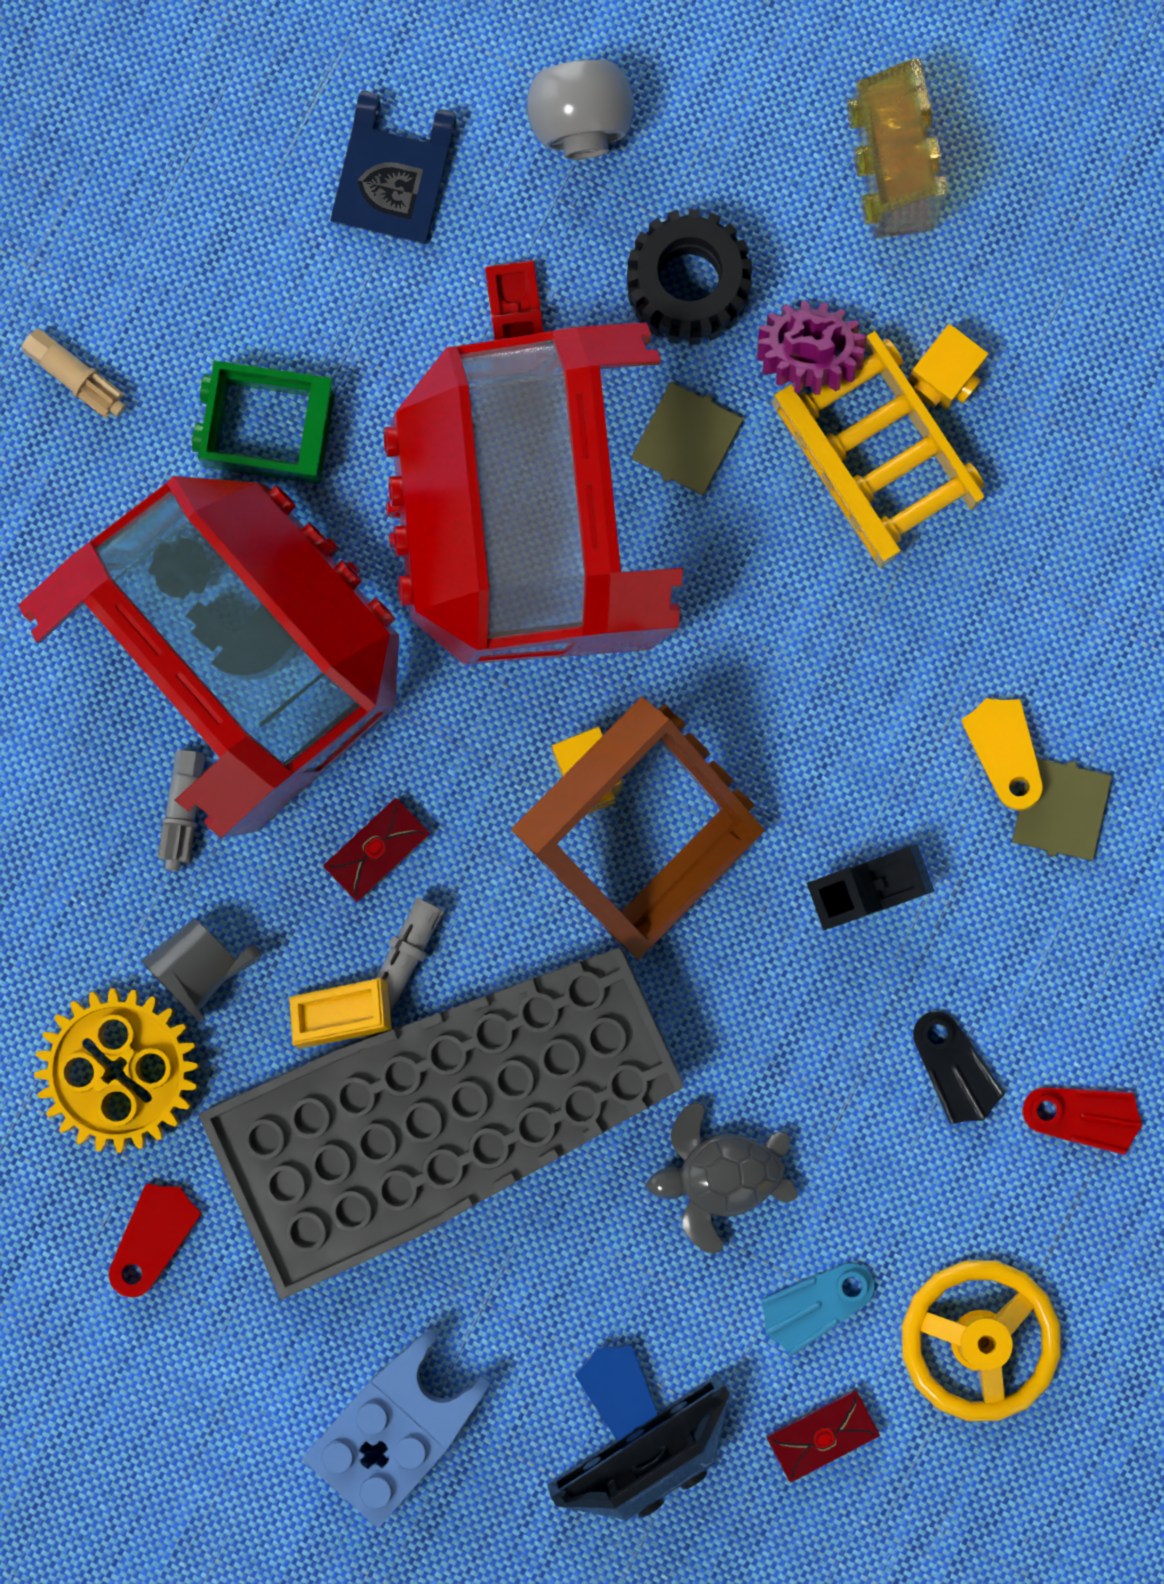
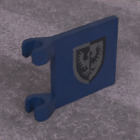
M361 91L357 100L352 132L330 221L426 245L449 149L457 125L455 113L445 109H438L433 121L430 143L374 130L381 102L376 93Z

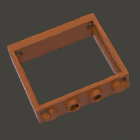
M642 696L511 829L611 936L638 960L765 831L749 812L755 806L753 802L739 789L735 788L733 791L729 789L734 782L730 775L715 761L712 760L709 764L705 761L710 755L707 748L691 733L688 732L684 736L680 732L686 726L684 721L677 717L666 704L657 709ZM660 741L720 811L620 912L557 844Z

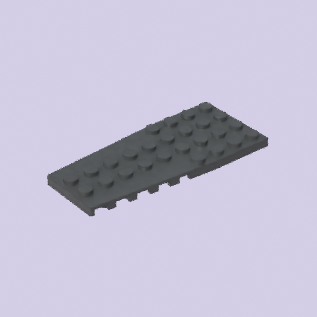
M615 948L333 1051L201 1112L198 1116L279 1298L282 1300L418 1238L677 1092L685 1084L622 948Z

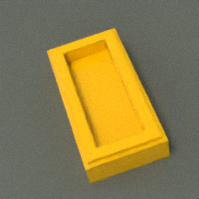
M382 978L289 997L292 1044L300 1049L392 1030L388 982Z

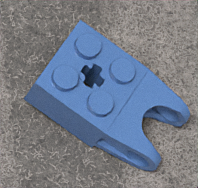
M431 1329L423 1333L379 1371L301 1459L378 1529L447 1451L490 1385L486 1378L480 1376L473 1385L465 1388L453 1397L441 1398L429 1393L421 1382L420 1366L427 1354L428 1348L437 1338L436 1333ZM367 1441L374 1446L379 1441H382L388 1447L383 1455L389 1459L386 1462L378 1459L374 1462L369 1461L365 1457L368 1451L363 1448L364 1443Z

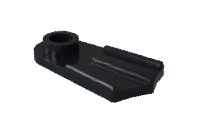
M938 1011L924 1014L914 1026L913 1040L948 1122L955 1124L965 1121H984L995 1104L1005 1095V1092L951 1016ZM932 1025H940L946 1032V1037L940 1044H933L928 1039L927 1033Z

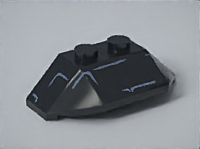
M719 1374L658 1412L657 1416L642 1426L635 1428L619 1441L615 1440L547 1484L554 1504L557 1507L629 1520L636 1514L641 1518L656 1511L664 1503L663 1497L678 1487L685 1490L702 1481L708 1473L706 1469L714 1465L730 1395Z

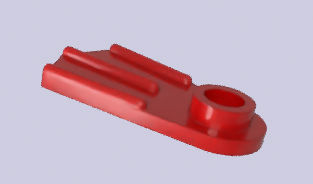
M1038 1088L1026 1096L1022 1105L1023 1119L1028 1127L1035 1132L1121 1155L1127 1154L1133 1139L1143 1126L1137 1110L1135 1093ZM1043 1101L1051 1102L1055 1108L1054 1116L1047 1121L1042 1120L1037 1114V1107Z
M145 1184L109 1269L110 1284L120 1295L134 1298L147 1293L200 1218L201 1212L191 1203L181 1187ZM132 1264L139 1266L142 1271V1277L136 1284H129L124 1278L125 1269Z

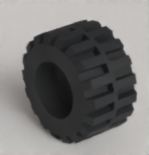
M689 209L688 216L682 217L679 216L678 210L669 212L667 220L661 222L659 218L649 223V231L646 234L641 231L636 238L635 248L630 250L628 258V298L630 305H634L636 309L635 316L640 323L646 321L650 325L649 330L657 337L661 333L668 335V342L675 344L679 343V338L689 339V345L700 344V338L706 336L712 341L720 337L722 329L726 328L729 330L736 323L739 313L742 314L746 307L752 281V261L747 257L748 247L744 239L739 241L736 238L737 230L730 223L726 227L719 224L720 216L710 212L708 219L699 217L700 210ZM685 254L696 255L706 259L715 268L719 278L718 285L710 295L696 301L680 300L670 295L661 285L659 279L661 268L674 257Z

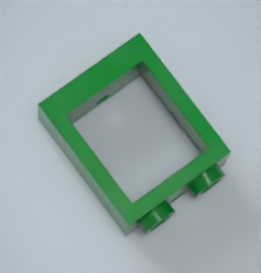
M214 360L212 374H204L202 378L200 403L206 404L204 422H196L192 437V451L199 452L198 459L203 467L321 485L336 392L333 379ZM229 385L309 396L298 464L219 452Z

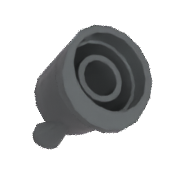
M194 918L140 961L201 1024L206 1020L201 1011L204 1005L228 978L256 963L261 958L262 952L253 944L246 948L235 960L215 937Z

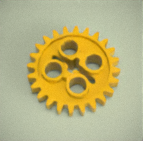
M110 988L107 1003H103L97 992L89 993L90 1008L87 1009L78 1001H72L70 1003L74 1014L72 1019L60 1014H56L54 1017L62 1029L59 1034L54 1032L43 1033V1037L53 1044L51 1051H37L35 1055L48 1062V1069L39 1070L34 1073L35 1078L48 1080L49 1087L37 1094L38 1098H53L55 1102L46 1112L47 1117L63 1114L65 1119L59 1131L66 1133L77 1127L79 1131L76 1143L79 1145L85 1144L92 1135L95 1136L96 1151L99 1152L105 1150L110 1139H113L117 1153L125 1152L128 1138L133 1140L138 1149L146 1148L145 1133L147 1132L158 1141L164 1139L165 1136L161 1123L166 1122L171 1126L178 1127L181 1123L173 1112L175 1108H192V1104L182 1096L184 1090L199 1089L197 1083L187 1079V1072L201 1068V1064L186 1061V1054L197 1048V1044L181 1043L180 1037L189 1028L188 1025L180 1024L172 1027L169 1024L175 1014L173 1008H168L160 1014L155 1013L158 1006V998L151 996L143 1006H140L139 991L131 990L126 1001L122 1002L118 989ZM119 1020L127 1027L128 1039L122 1047L112 1049L105 1042L104 1031L112 1021ZM86 1039L93 1041L99 1050L112 1061L121 1062L125 1059L127 1064L124 1066V1073L151 1094V1101L145 1102L141 1099L137 1092L122 1079L110 1081L108 1077L112 1073L111 1068L86 1049L84 1041ZM151 1054L160 1056L166 1067L164 1076L156 1083H150L145 1080L141 1072L143 1060ZM80 1058L87 1059L94 1069L93 1079L84 1087L76 1085L70 1076L71 1066ZM116 1092L126 1094L131 1102V1112L122 1121L112 1118L107 1109L109 1098Z

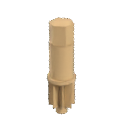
M39 328L29 334L22 345V352L73 392V396L77 399L80 398L103 417L108 418L110 413L118 418L124 413L127 406L120 401L124 393L103 378L95 368H89Z

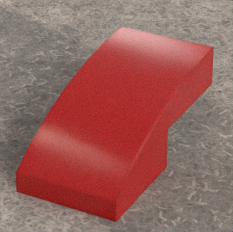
M534 260L485 267L494 339L498 340L544 332ZM539 351L497 356L498 362L531 360L536 357Z

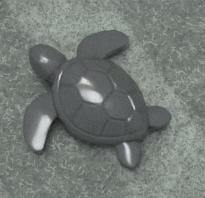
M692 1103L681 1111L671 1131L672 1145L685 1161L683 1167H667L657 1171L650 1177L645 1187L655 1196L664 1199L679 1198L686 1194L690 1199L682 1218L683 1229L686 1235L704 1252L718 1253L723 1250V1243L712 1225L711 1214L721 1217L741 1215L758 1206L769 1195L787 1203L794 1201L798 1197L796 1188L791 1180L782 1178L785 1166L780 1157L788 1151L790 1136L786 1133H776L764 1145L751 1138L732 1133L714 1135L701 1141L699 1132L705 1109L700 1103Z

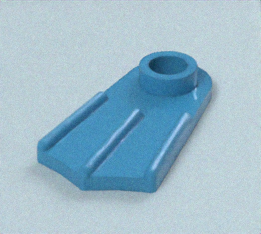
M845 1263L762 1298L765 1334L778 1342L790 1355L796 1354L871 1300L875 1287L871 1273L860 1264ZM848 1277H856L861 1283L859 1293L854 1296H848L842 1290V1284Z

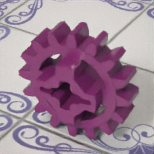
M802 301L800 310H794L791 306L785 304L782 306L781 316L769 313L767 315V325H760L756 357L758 361H763L762 372L765 375L777 373L776 385L781 386L789 381L794 383L795 393H800L804 386H811L814 394L820 395L823 385H828L832 390L838 391L840 390L841 379L851 383L855 380L856 370H862L865 334L858 333L859 322L857 320L845 322V310L841 309L834 314L829 313L828 303L823 302L818 309H811L807 301Z

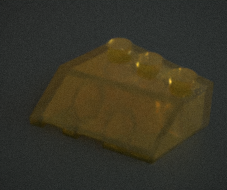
M921 58L908 60L857 81L853 98L846 101L850 129L858 128L861 145L854 147L855 170L857 177L865 176L868 192L866 195H861L863 221L865 225H873L875 239L933 231L948 193L945 176L935 178V176L939 175L940 150L937 137L927 136L926 128L931 127L932 123L931 106Z

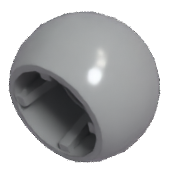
M607 60L574 61L541 70L531 82L527 95V116L530 127L537 139L547 149L564 151L565 158L588 159L608 153V144L625 137L631 127L634 115V97L630 83L624 72L614 62Z

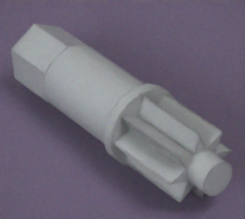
M177 750L175 752L165 818H162L163 826L158 858L166 860L165 870L180 872L181 863H190L194 832L197 828V823H195L197 805L187 811L174 800L202 775L205 754L188 750Z

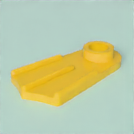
M986 698L973 712L961 720L962 726L1000 801L1012 810H1027L1039 801L1043 786L1021 700ZM1014 782H1025L1029 786L1027 794L1024 796L1013 795L1010 787Z

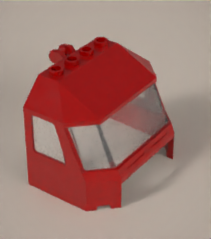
M647 323L573 327L446 347L396 410L391 420V427H384L386 457H394L396 476H390L388 479L390 501L386 503L387 517L400 519L401 526L393 527V532L389 534V545L394 548L396 556H404L405 575L398 576L400 605L409 606L410 620L464 665L651 650L679 628L680 608L678 603L670 604L672 586H682L683 568L621 572L600 369L659 365L661 359L658 351L647 350L645 344L651 343V332Z

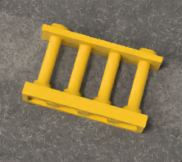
M876 331L866 336L864 349L868 357L863 361L862 370H856L855 380L852 383L841 379L840 390L838 391L832 390L828 385H823L820 395H815L814 392L809 395L802 392L798 395L794 392L792 384L774 394L772 406L879 569H881L899 555L901 550L897 543L901 542L900 536L960 497L963 498L970 510L978 507L985 497L981 492L985 488V484L971 463L963 465L899 368L903 364V360L894 344L889 339L882 342ZM880 373L896 398L838 435L834 436L830 433L825 436L815 421L820 417L819 411ZM907 414L923 439L864 477H861L859 474L852 477L842 462L847 458L846 453ZM932 456H935L950 478V481L889 519L887 516H884L880 519L869 503L874 500L873 494Z

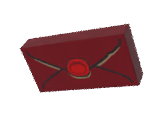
M394 798L332 856L323 867L359 903L431 834L397 798Z
M856 1389L766 1435L790 1483L880 1437Z

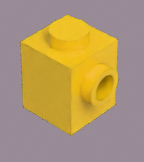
M948 324L913 368L908 381L914 385L913 389L924 403L931 407H936L939 404L947 410L955 399L964 404L982 380L975 374L981 368L989 353L951 324Z

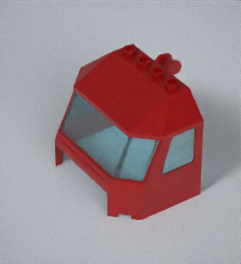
M173 476L158 490L71 555L18 606L27 620L32 622L36 619L38 625L31 633L36 643H42L85 603L220 757L174 801L187 811L195 805L209 815L204 820L206 826L221 838L253 833L260 830L396 706L399 634L391 626L396 619L378 598L375 597L370 602L359 590L358 586L363 581L358 575L360 570L353 562L349 561L346 563L344 560H341L336 564L333 558L340 548L333 539H326L310 522L303 526L291 513L296 508L295 503L279 486L275 485L270 489L266 485L255 482Z

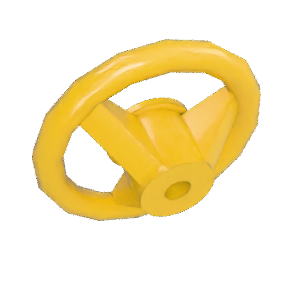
M996 1260L962 1261L936 1272L913 1295L901 1325L902 1359L914 1387L937 1410L967 1422L1001 1421L1028 1409L1051 1385L1061 1359V1323L1048 1294L1026 1272ZM992 1280L1017 1292L996 1314L987 1310H974L964 1314L956 1322L928 1312L934 1302L946 1290L966 1281ZM1033 1310L1041 1327V1355L1033 1375L1017 1392L1005 1396L1002 1366L1007 1362L1012 1353L1013 1342L1011 1335ZM921 1332L950 1342L956 1359L968 1369L978 1371L983 1401H968L951 1394L931 1376L922 1355Z

